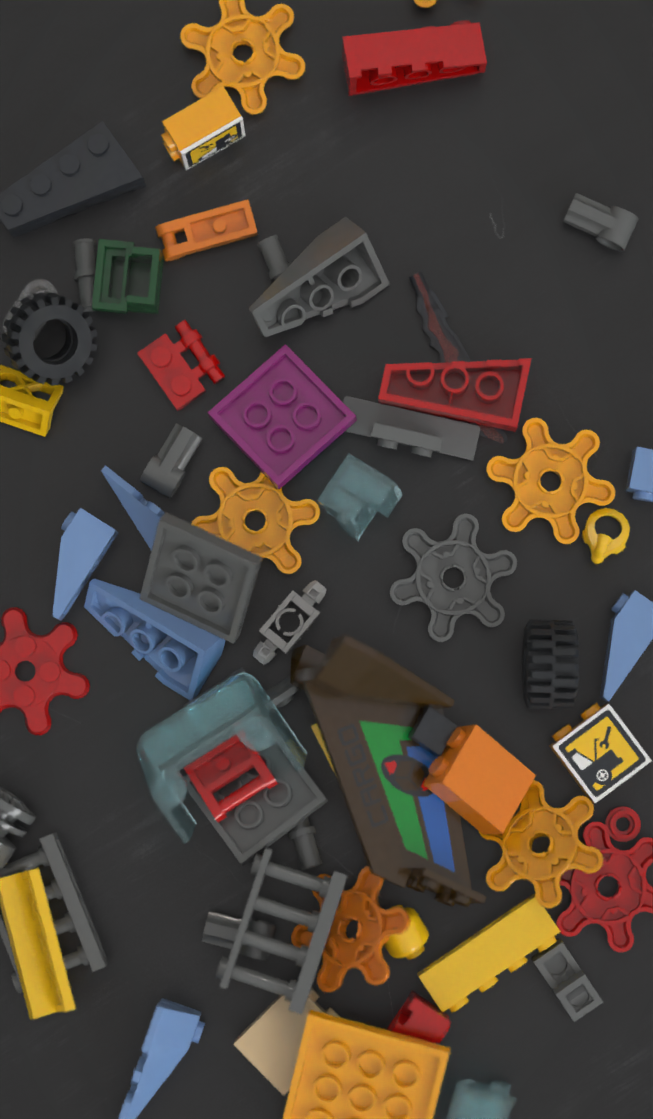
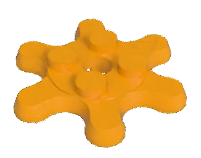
M219 0L222 16L218 24L213 27H204L197 23H190L184 26L181 31L180 38L183 45L189 49L200 51L206 58L205 69L192 80V91L195 96L201 99L222 86L232 87L240 93L243 109L249 114H259L267 105L264 85L272 76H283L289 80L299 79L305 72V62L302 57L284 51L279 43L281 33L292 25L294 13L288 5L276 4L265 15L253 16L246 10L244 0ZM245 44L252 48L253 54L247 62L237 60L234 57L233 52L237 46Z
M531 418L525 422L522 428V434L527 445L525 453L517 459L496 456L487 464L486 471L488 476L496 482L509 484L515 493L513 504L502 515V523L510 532H519L532 519L544 518L551 524L553 535L558 542L571 544L578 538L580 533L575 519L578 507L584 503L605 506L610 504L615 497L614 486L609 481L595 479L587 470V461L598 450L600 440L592 430H582L576 434L571 442L558 444L551 439L545 421L540 418ZM554 472L559 476L560 486L557 490L547 491L542 487L540 478L544 473Z
M226 467L214 469L210 473L209 484L220 497V507L213 515L196 517L191 524L262 558L272 560L278 570L284 574L297 572L302 563L301 556L292 547L290 535L296 527L311 525L318 520L320 516L319 505L311 499H303L301 501L288 500L283 495L282 488L278 489L262 472L255 481L243 483ZM254 511L262 513L266 519L265 525L258 531L250 530L245 524L247 515Z
M533 780L521 801L519 812L512 817L503 834L483 835L479 831L484 839L497 842L502 848L501 860L487 872L486 882L492 890L499 892L508 889L516 880L526 879L534 885L535 898L540 906L544 908L556 907L562 899L560 878L564 872L569 869H578L591 874L597 872L603 865L601 852L595 847L582 844L578 838L580 826L589 820L594 813L592 801L585 796H576L566 806L553 808L546 803L543 786L538 781ZM541 836L548 837L550 839L548 852L535 853L532 851V843L536 838Z

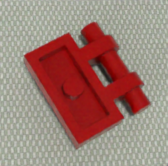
M186 320L181 321L175 326L176 331L181 336L178 342L173 344L165 333L137 353L177 411L206 392L199 381L202 377L208 375L214 384H217L226 377L219 368L220 361L215 355H210L201 342L203 338L197 329L193 330ZM188 349H190L200 363L192 370L181 356Z

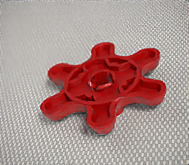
M11 607L1 617V624L5 635L0 644V713L9 707L19 709L24 714L27 730L36 736L43 735L50 730L52 725L48 707L53 698L65 695L73 699H80L85 697L90 690V683L87 677L81 673L69 671L63 663L65 651L75 644L78 633L75 626L71 623L61 622L55 625L48 634L36 635L29 629L26 613L20 608ZM23 661L31 662L36 670L33 679L26 682L18 679L16 674L18 664Z
M598 821L591 822L584 828L583 838L586 846L595 847L601 852L603 865L597 872L591 874L578 869H569L563 873L560 878V885L565 886L569 890L571 903L565 911L560 913L556 924L560 933L568 937L576 936L588 924H599L606 930L609 946L616 952H626L630 950L634 943V935L631 931L633 917L639 912L645 911L653 914V887L648 884L646 879L647 868L653 863V838H641L631 849L619 850L612 845L607 826ZM605 876L613 877L618 884L616 893L609 897L601 895L598 890V884Z

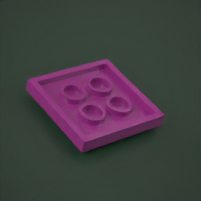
M286 344L208 411L209 418L278 489L282 488L357 421L356 415Z

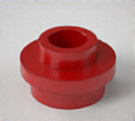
M621 806L612 809L608 813L605 825L612 839L619 842H628L638 835L641 821L633 809ZM621 817H625L629 822L628 828L624 831H620L616 827V822Z

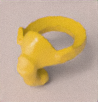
M603 508L596 510L589 516L585 529L582 531L583 542L588 544L591 560L594 564L602 563L611 554H619L626 547L625 544L629 537L630 526L625 516L615 509ZM600 517H613L621 525V534L615 539L605 534H597L595 522Z

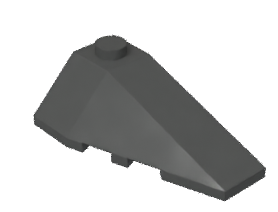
M344 217L318 235L251 305L249 311L261 334L264 337H268L302 325L305 319L317 315L326 317L333 314L334 309L346 305L355 307L363 304L389 286L390 283L367 233L350 219Z

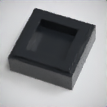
M430 706L424 707L408 738L434 756H441L447 741L457 728V725Z

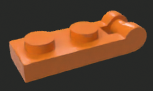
M248 199L165 222L155 227L158 238H162L164 249L162 254L164 261L176 260L185 255L258 235ZM185 231L187 242L178 244L175 234Z

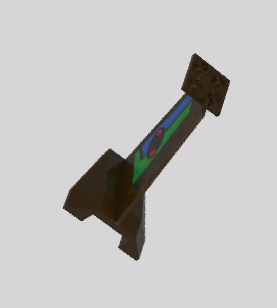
M347 635L332 638L326 654L308 645L294 648L291 653L290 684L304 690L307 694L371 873L401 888L406 886L422 893L426 889L436 894L434 897L436 901L450 907H454L455 903L464 907H469L470 903L484 904L486 896L473 891L471 888L460 815L423 785L430 774L428 772L430 765L439 756H434L408 738L424 707L430 706L444 716L443 708L453 707L455 700L380 652Z

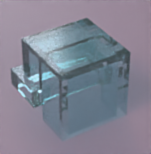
M348 453L318 498V502L327 513L336 518L347 535L358 541L375 514L379 512L388 518L403 494L395 481Z
M465 1079L456 1085L447 1119H508L511 1107L515 1106L517 1098L508 1096L511 1084L496 1080L489 1086Z

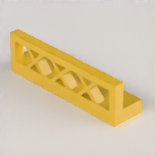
M0 365V381L9 380L17 385L11 388L0 385V422L46 437L51 426L53 411L62 395L64 386L50 385L47 382L41 384L27 377L21 371ZM41 391L51 396L46 401L34 397L32 393Z
M39 868L0 878V907L29 1018L36 1019L55 1012H67L76 1009Z

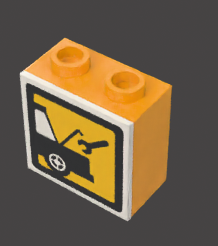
M224 86L162 121L165 133L161 134L164 141L163 144L173 161L179 159L185 170L245 136L243 118Z
M596 702L580 714L583 721L572 728L568 723L554 733L552 737L555 742L549 745L592 803H597L652 761L611 705L604 704L600 707Z

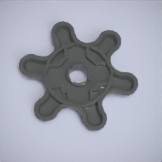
M471 514L459 515L453 523L452 534L444 541H434L423 530L418 528L408 530L403 536V547L415 558L417 569L411 577L397 580L392 584L390 597L393 602L401 606L416 601L425 603L431 611L428 633L437 642H444L452 637L456 620L464 614L475 615L483 625L491 628L500 625L505 617L504 608L492 598L490 587L496 578L508 576L516 570L517 559L511 551L500 550L493 554H486L480 551L475 541L479 530V523ZM450 568L458 569L463 575V582L457 588H450L443 581L444 572Z

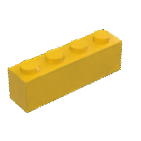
M532 894L419 971L417 975L442 1013L448 1008L452 1013L468 1003L469 1000L466 996L476 989L484 992L498 982L496 976L508 968L510 972H513L528 961L525 957L536 948L539 952H542L552 946L557 941L555 935L560 930L546 909L539 905L535 894Z

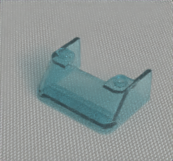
M238 673L145 732L138 741L137 755L152 798L183 843L191 839L197 823L182 803L187 794V784L179 770L235 734L238 735L247 748L255 751L267 749L277 742L296 771H299L304 766L307 756L306 750L258 680L251 674Z

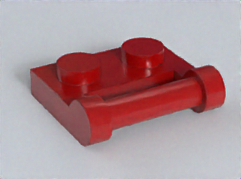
M244 729L184 767L187 775L218 823L227 818L226 813L266 787L270 790L278 784ZM255 767L259 776L219 802L214 796L215 792Z

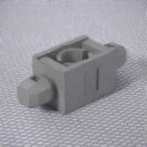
M314 580L302 590L304 592L302 597L292 590L259 630L267 639L264 643L262 641L259 642L254 649L253 657L265 665L277 655L275 653L277 648L287 655L320 615V612L312 606L315 603L319 604L327 589ZM292 602L306 613L309 618L304 623L302 615H298L300 619L298 629L291 633H283L286 637H292L286 643L270 628L275 623L277 630L280 632L281 617L286 613L295 614L296 612L294 608H287Z

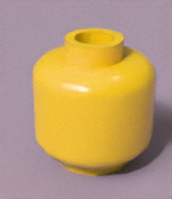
M402 905L393 906L389 909L399 907L406 910L411 924L404 933L390 935L388 941L383 946L393 958L406 957L408 960L414 959L425 950L424 944L429 937V931L415 909L403 907Z

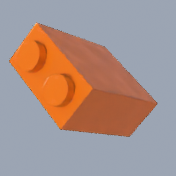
M478 725L457 727L447 741L441 756L436 758L430 765L428 770L430 774L423 785L483 835L503 834L536 775Z

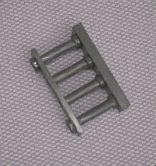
M57 832L40 838L42 846L37 847V852L6 864L3 869L0 868V878L33 869L42 864L45 867L50 865L55 879L51 880L50 885L44 887L47 901L56 897L58 900L64 899L68 912L64 913L63 918L53 921L56 936L69 930L71 933L77 932L82 944L77 946V951L62 956L65 970L80 964L84 966L90 964L94 972L109 964ZM0 907V935L15 970L11 974L13 984L17 992L22 993L20 979Z
M265 848L263 855L257 853L250 874L256 875L230 956L229 958L222 957L216 977L222 979L219 987L227 989L231 979L285 996L284 1000L291 1002L288 1010L303 1014L348 875L334 871L332 878L325 876L322 879L271 862L273 850ZM265 875L318 892L319 897L325 898L321 912L313 910V913H309L259 896ZM254 909L308 927L307 931L313 933L309 947L302 945L300 948L247 930ZM242 944L296 961V966L302 967L298 981L291 979L289 983L236 965Z

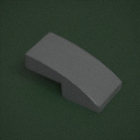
M560 938L546 950L538 952L531 957L574 1022L603 1003Z

